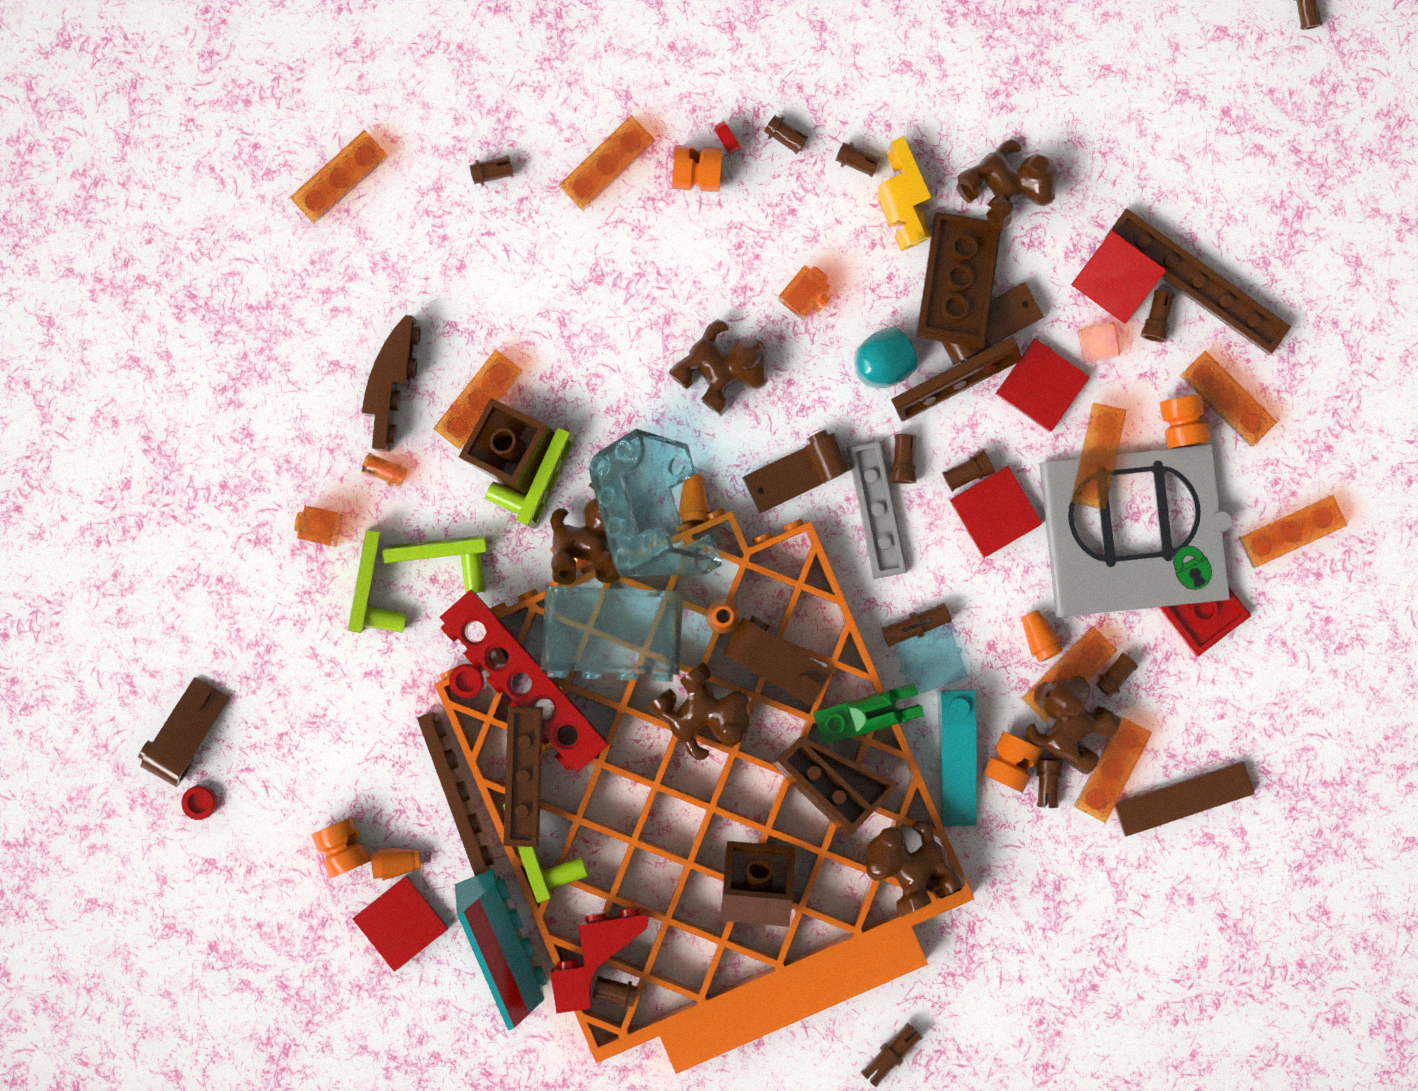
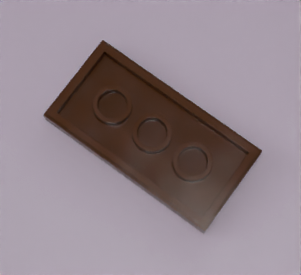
M935 212L916 332L917 338L984 348L1001 233L989 221Z

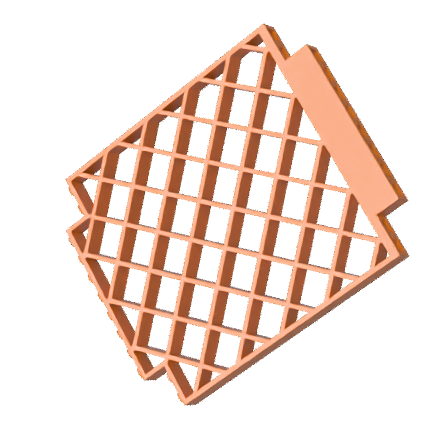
M721 508L707 514L708 521L694 527L691 521L673 529L675 535L663 540L661 535L642 542L644 549L633 554L630 548L618 552L621 568L676 543L684 542L665 592L622 575L617 580L662 599L643 647L595 629L613 582L603 584L587 625L539 606L538 603L595 579L596 575L593 564L580 569L582 576L577 577L572 584L564 585L551 581L549 582L551 589L538 594L537 590L533 589L517 596L519 600L517 604L507 607L505 602L490 608L499 619L523 609H529L517 638L523 647L537 613L583 631V637L566 679L563 680L553 675H548L559 687H562V691L567 696L569 691H572L618 710L606 738L609 745L601 751L599 757H595L589 762L595 765L577 813L544 799H541L540 809L573 821L556 866L565 863L580 825L629 844L611 890L584 879L568 883V885L606 899L607 901L602 911L606 913V917L612 904L616 903L626 908L639 906L640 912L648 911L649 917L662 922L644 967L616 956H611L603 963L639 978L634 1006H628L622 1023L588 1009L574 1011L596 1063L660 1036L675 1074H678L928 965L912 926L975 899L899 724L890 726L899 749L872 739L874 731L850 737L860 741L853 762L858 765L862 764L869 745L904 759L911 776L897 812L879 806L874 812L893 819L891 827H896L899 830L902 824L912 827V824L917 822V820L907 817L906 814L917 789L933 827L930 825L929 827L932 829L933 835L938 837L941 846L946 852L948 863L961 876L965 886L936 899L931 885V888H926V891L932 903L903 917L896 913L863 928V923L880 881H874L870 878L853 923L807 905L825 857L866 874L867 864L828 849L837 828L830 820L820 845L772 827L790 783L784 776L765 824L717 805L735 757L782 775L772 765V762L739 750L741 742L732 747H726L719 741L698 734L696 737L697 742L728 754L709 802L661 783L678 740L673 734L655 780L606 761L624 713L670 730L669 725L660 718L628 706L646 657L686 673L694 669L650 651L668 602L706 616L707 609L672 595L690 547L739 566L726 600L731 602L734 599L745 569L794 587L775 637L804 655L827 664L826 668L832 671L808 713L761 695L760 693L766 681L761 676H759L754 690L751 691L711 675L708 679L709 682L731 691L739 690L750 698L748 710L751 716L757 701L802 718L805 722L799 737L802 736L807 739L813 723L816 724L813 712L819 710L835 668L870 681L875 693L884 692V688L811 521L804 524L802 519H798L783 526L785 531L783 534L772 537L771 532L752 539L754 546L748 548L733 512L725 513L724 509ZM728 521L743 554V558L741 559L696 541L692 537ZM806 532L811 544L797 580L749 562L751 555ZM815 555L832 594L804 584ZM801 591L837 604L844 624L830 658L782 639ZM722 610L720 614L717 613L716 618L720 623H726L730 619L726 617L728 614L727 610ZM713 631L701 663L708 664L720 633ZM848 634L852 638L866 672L838 661ZM592 635L640 654L621 702L573 684ZM495 648L494 651L497 657L492 659L490 655L492 664L494 666L500 663L506 665L509 658L504 648ZM482 665L478 667L481 671L485 670ZM453 668L439 674L442 681L434 685L503 844L504 818L492 789L505 794V784L486 777L479 757L492 725L507 730V721L496 717L505 691H502L500 694L496 691L488 713L453 700L448 689L450 674L455 669ZM459 712L484 721L474 747ZM550 742L546 746L542 743V759L547 747L555 749ZM602 768L651 788L633 835L584 816ZM657 790L706 810L688 857L639 838ZM713 813L761 831L757 841L759 844H766L768 836L771 835L816 853L798 901L793 899L792 909H794V912L776 956L729 938L734 922L726 921L721 934L673 915L691 869L721 881L724 879V871L695 860ZM504 846L554 966L558 967L557 962L564 960L559 946L583 955L581 942L551 930L545 916L550 899L542 901L541 904L537 903L516 846ZM635 846L684 866L666 912L617 893ZM541 863L543 870L551 868V866ZM894 876L884 879L886 882L901 887ZM803 913L851 932L784 962ZM669 925L717 944L699 989L651 971ZM725 947L774 966L706 996ZM646 981L695 1000L629 1029V1024ZM592 1024L617 1035L599 1042Z

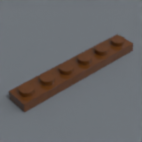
M1127 208L1110 229V231L1112 229L1167 268V271L1161 277L1164 281L1267 355H1271L1291 328L1289 324Z
M433 712L417 717L474 876L490 871V865L494 864V859L489 846H482L478 833L482 832V826L476 812L470 814L466 801L471 800L467 785L464 780L459 782L454 769L459 768L453 749L447 750L443 737L447 736V731L441 717L435 718Z

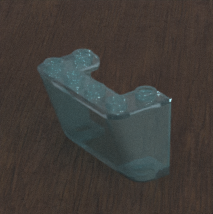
M634 429L594 455L589 467L590 477L614 567L620 575L698 576L705 575L722 565L714 534L709 533L688 546H685L683 539L680 538L679 540L676 536L682 530L671 489L696 474L688 444ZM681 457L683 468L679 474L674 475L672 463L676 458ZM706 547L709 552V556L699 554L698 552L702 548Z
M545 586L540 670H547V677L568 678L570 677V671H582V678L603 679V672L617 673V680H638V674H652V681L672 682L673 675H680L683 591Z

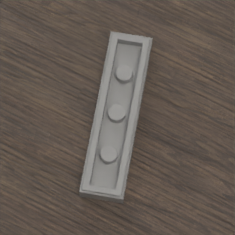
M881 440L848 446L847 450L852 467L873 579L908 573Z

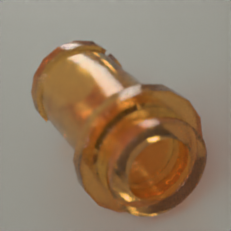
M369 452L363 462L361 472L388 482V486L392 488L394 485L398 487L402 485L407 474V468L402 466V462L395 464Z

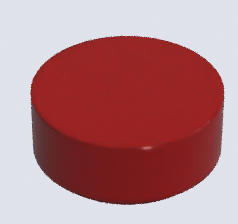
M724 120L714 126V131L729 154L733 155L742 149Z
M472 664L459 665L450 674V688L455 695L461 698L474 697L484 687L485 680L482 671Z
M203 785L188 789L181 800L183 812L194 820H203L210 817L215 812L218 803L214 791Z

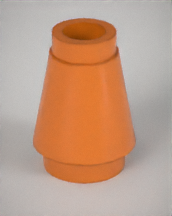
M684 475L678 516L681 517L682 524L692 521L693 525H700L708 521L707 514L711 513L703 475Z
M725 599L717 600L708 607L706 621L713 631L726 634L738 626L740 612L733 602ZM727 610L730 614L729 621L720 623L716 618L717 612Z
M1035 610L1021 618L1032 657L1036 656L1039 663L1063 652L1060 645L1062 640L1039 610Z
M378 847V851L370 852L373 879L382 878V881L421 869L419 849Z

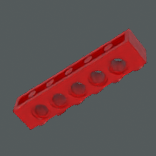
M469 590L439 617L444 622L440 628L450 640L455 642L459 639L467 648L463 652L465 657L476 668L482 665L490 674L486 678L489 684L499 694L505 691L513 700L509 706H536L541 699H548L553 703L555 708L553 716L548 719L543 718L542 743L546 746L550 742L558 751L555 758L567 771L573 768L578 773L609 745V742L474 590ZM476 621L482 623L486 629L484 638L478 642L471 640L468 636V627ZM497 647L504 648L509 656L507 664L503 667L494 666L490 659L491 652ZM519 673H525L531 679V688L526 693L516 691L513 686V680ZM571 725L577 730L578 737L575 743L564 744L559 739V730L562 726Z

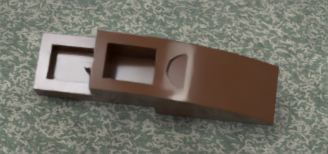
M405 315L392 330L374 362L367 382L362 414L375 417L372 449L376 451L390 452V444H396L397 424H392L393 412L399 411L401 392L396 391V385L410 387V378L415 379L417 375L418 361L417 358L412 357L414 345H419L421 325H416V319L412 315Z

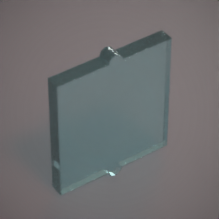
M949 624L924 633L925 636L918 639L915 636L893 645L901 665L899 672L904 674L907 684H915L918 695L968 677L960 656L962 649L957 647Z

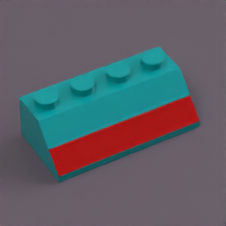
M494 869L455 884L456 910L467 939L509 1031L518 1026L545 1000L543 986L548 983L542 966L535 967L531 958L535 956V951L530 938H523L519 930L523 927V923L517 908L510 909L507 899H510L511 896L504 879L498 881Z

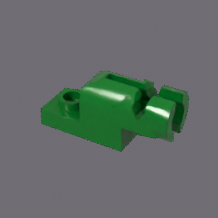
M912 683L884 692H877L813 712L822 744L827 745L923 717L924 712L920 704L899 709L896 704L899 699L918 695L915 684Z

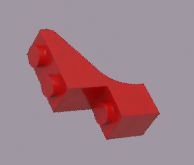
M635 906L620 909V915L606 917L605 912L585 915V921H580L578 924L584 963H578L577 958L558 961V967H553L550 971L556 1014L590 1009L592 1007L591 982L595 971L601 964L647 929L649 922L648 911L640 912V907Z

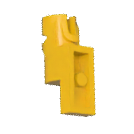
M904 136L891 141L889 146L890 152L887 153L891 168L894 172L899 170L900 175L879 185L878 201L889 226H904L894 236L900 250L904 251L931 237L924 211L919 210V207L929 203L931 195Z

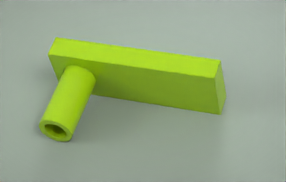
M557 428L527 496L497 482H492L487 490L485 499L518 514L516 521L535 529L577 437L570 432Z
M365 530L348 631L362 633L363 626L403 633L407 613L367 606L380 532Z
M487 534L386 545L383 549L384 563L461 555L465 593L469 590H474L476 593L485 591L481 553L488 550Z
M518 847L537 903L550 899L552 897L551 889L588 877L582 857L543 870L536 847Z

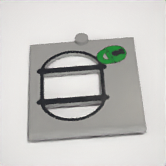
M1212 445L1039 463L1056 617L1068 618L1069 616L1230 600L1222 532L1227 531L1231 527L1232 518L1228 513L1220 512ZM1151 472L1154 481L1161 551L1116 556L1107 477ZM1165 472L1172 474L1185 485L1194 505V521L1191 531L1184 542L1176 549L1172 546ZM1091 480L1096 482L1103 556H1099L1085 546L1078 536L1074 525L1073 513L1076 499L1083 487Z

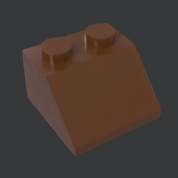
M490 398L458 457L495 480L527 495L555 432L548 425Z
M727 841L720 921L789 927L793 903L795 847Z

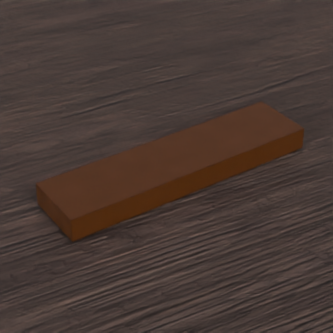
M1012 336L892 398L891 401L901 422L1020 362L1022 358L1018 345Z
M508 706L503 846L539 847L544 707Z
M1240 761L1114 803V807L1123 834L1127 837L1255 793L1245 763Z

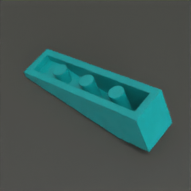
M975 690L937 691L943 827L976 826Z

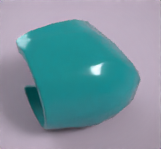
M895 326L879 330L864 340L855 350L854 366L857 378L866 386L888 388L901 383L915 372L918 367V361L910 341Z

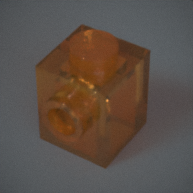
M804 265L780 293L778 301L804 322L813 310L819 313L831 299L827 295L831 287L827 283L829 278L819 268L813 266L810 269Z
M305 505L303 512L299 511L295 520L294 531L298 532L297 539L337 547L344 514Z

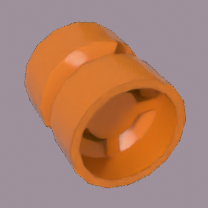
M675 145L672 189L691 190L694 186H698L700 191L719 192L723 148L703 147L698 152L694 146Z
M1203 394L1159 402L1163 421L1170 423V426L1164 431L1167 449L1188 447L1212 441L1208 422L1201 420L1206 410Z
M1002 731L995 746L998 754L995 757H990L983 775L1023 793L1031 777L1028 769L1036 766L1043 750Z
M353 817L311 834L318 852L325 853L326 855L322 862L329 878L341 875L371 861L364 843H359L356 840L360 833Z

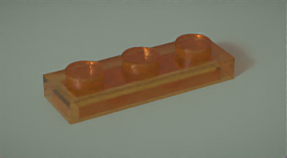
M631 115L558 186L584 211L655 142V139Z
M363 130L289 198L315 224L389 156Z
M495 349L433 429L461 451L490 398L500 402L522 374L523 370Z
M1206 350L1179 375L1197 394H1203L1204 401L1250 447H1253L1277 423Z
M1092 403L1070 503L1100 510L1105 509L1126 409Z
M1330 495L1238 538L1252 568H1256L1348 525L1334 495Z
M1091 626L1021 699L1044 722H1047L1051 717L1034 698L1036 686L1042 682L1068 679L1078 675L1088 681L1118 650L1094 626Z
M1121 716L1119 729L1112 737L1108 738L1099 756L1097 766L1090 773L1073 806L1104 823L1107 822L1152 734L1149 730Z

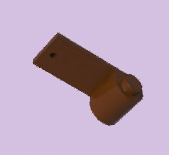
M1023 282L991 300L986 341L983 349L946 342L941 343L953 365H957L1041 320L1044 316L1026 283Z
M826 429L808 438L810 444L803 449L742 477L759 514L852 470L835 433L828 435Z
M752 615L749 621L742 618L722 653L811 706L832 671L768 633L767 630L770 625Z
M194 677L154 741L148 740L142 747L138 758L142 760L140 767L178 787L192 766L194 754L230 697Z

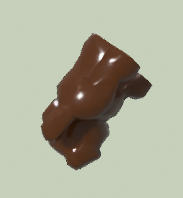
M1014 140L1000 144L995 152L989 153L979 165L961 172L957 177L958 184L956 189L967 203H971L979 197L981 187L990 188L994 197L987 204L991 209L986 213V217L990 224L1000 231L1004 230L1011 223V215L1014 211L1013 204L1022 197L1028 198L1038 206L1051 204L1055 199V187L1059 178V172L1053 160L1039 154L1026 158L1018 170L1011 167L1007 160L1008 154L1021 151V146Z
M716 319L707 326L702 338L689 350V355L676 363L669 370V374L681 386L688 389L694 382L693 371L698 370L709 384L701 400L721 417L729 406L728 400L724 396L725 390L738 380L753 389H760L768 382L767 365L769 354L761 341L755 338L744 337L733 343L728 354L723 353L715 343L717 334L729 330V326L723 320Z
M607 495L598 496L585 504L582 513L584 527L580 528L564 524L563 521L569 513L566 509L559 508L555 510L550 519L553 529L552 545L554 554L551 568L554 582L564 585L575 582L576 560L574 558L589 560L594 566L596 579L602 583H611L619 580L621 576L620 557L615 550H607L609 540L627 537L634 528L633 520L624 513L620 503Z
M704 662L680 679L688 694L687 699L680 708L675 706L677 698L671 688L647 705L655 716L669 725L673 735L684 743L688 754L696 760H704L710 755L709 750L700 747L696 740L697 735L705 726L708 725L711 728L715 737L721 740L722 744L726 747H732L742 741L743 735L752 724L751 715L748 710L749 698L745 693L739 690L733 691L725 697L717 699L707 689L706 682L711 677V672Z
M1080 675L1068 679L1042 682L1034 690L1035 701L1040 704L1042 709L1051 718L1057 720L1045 734L1039 733L1034 723L1030 724L1026 728V739L1031 744L1043 747L1059 758H1064L1070 766L1082 774H1089L1097 766L1099 757L1089 748L1078 744L1091 732L1105 737H1112L1119 729L1120 716L1100 706L1095 707L1092 713L1084 709L1090 694V685Z
M917 821L912 824V829L921 836L922 845L915 852L910 853L908 851L902 832L896 827L882 829L881 833L874 837L866 847L868 862L866 872L868 876L874 881H881L894 876L901 885L903 896L896 901L897 911L901 917L932 903L925 886L931 878L935 880L932 890L936 899L965 886L961 876L948 863L946 852L935 841L932 829L925 821Z

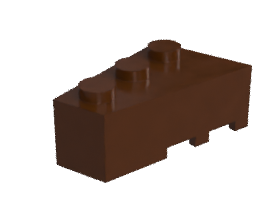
M802 736L796 738L772 763L789 782L846 836L854 834L900 784L871 771L865 766L858 765L841 757L840 754Z

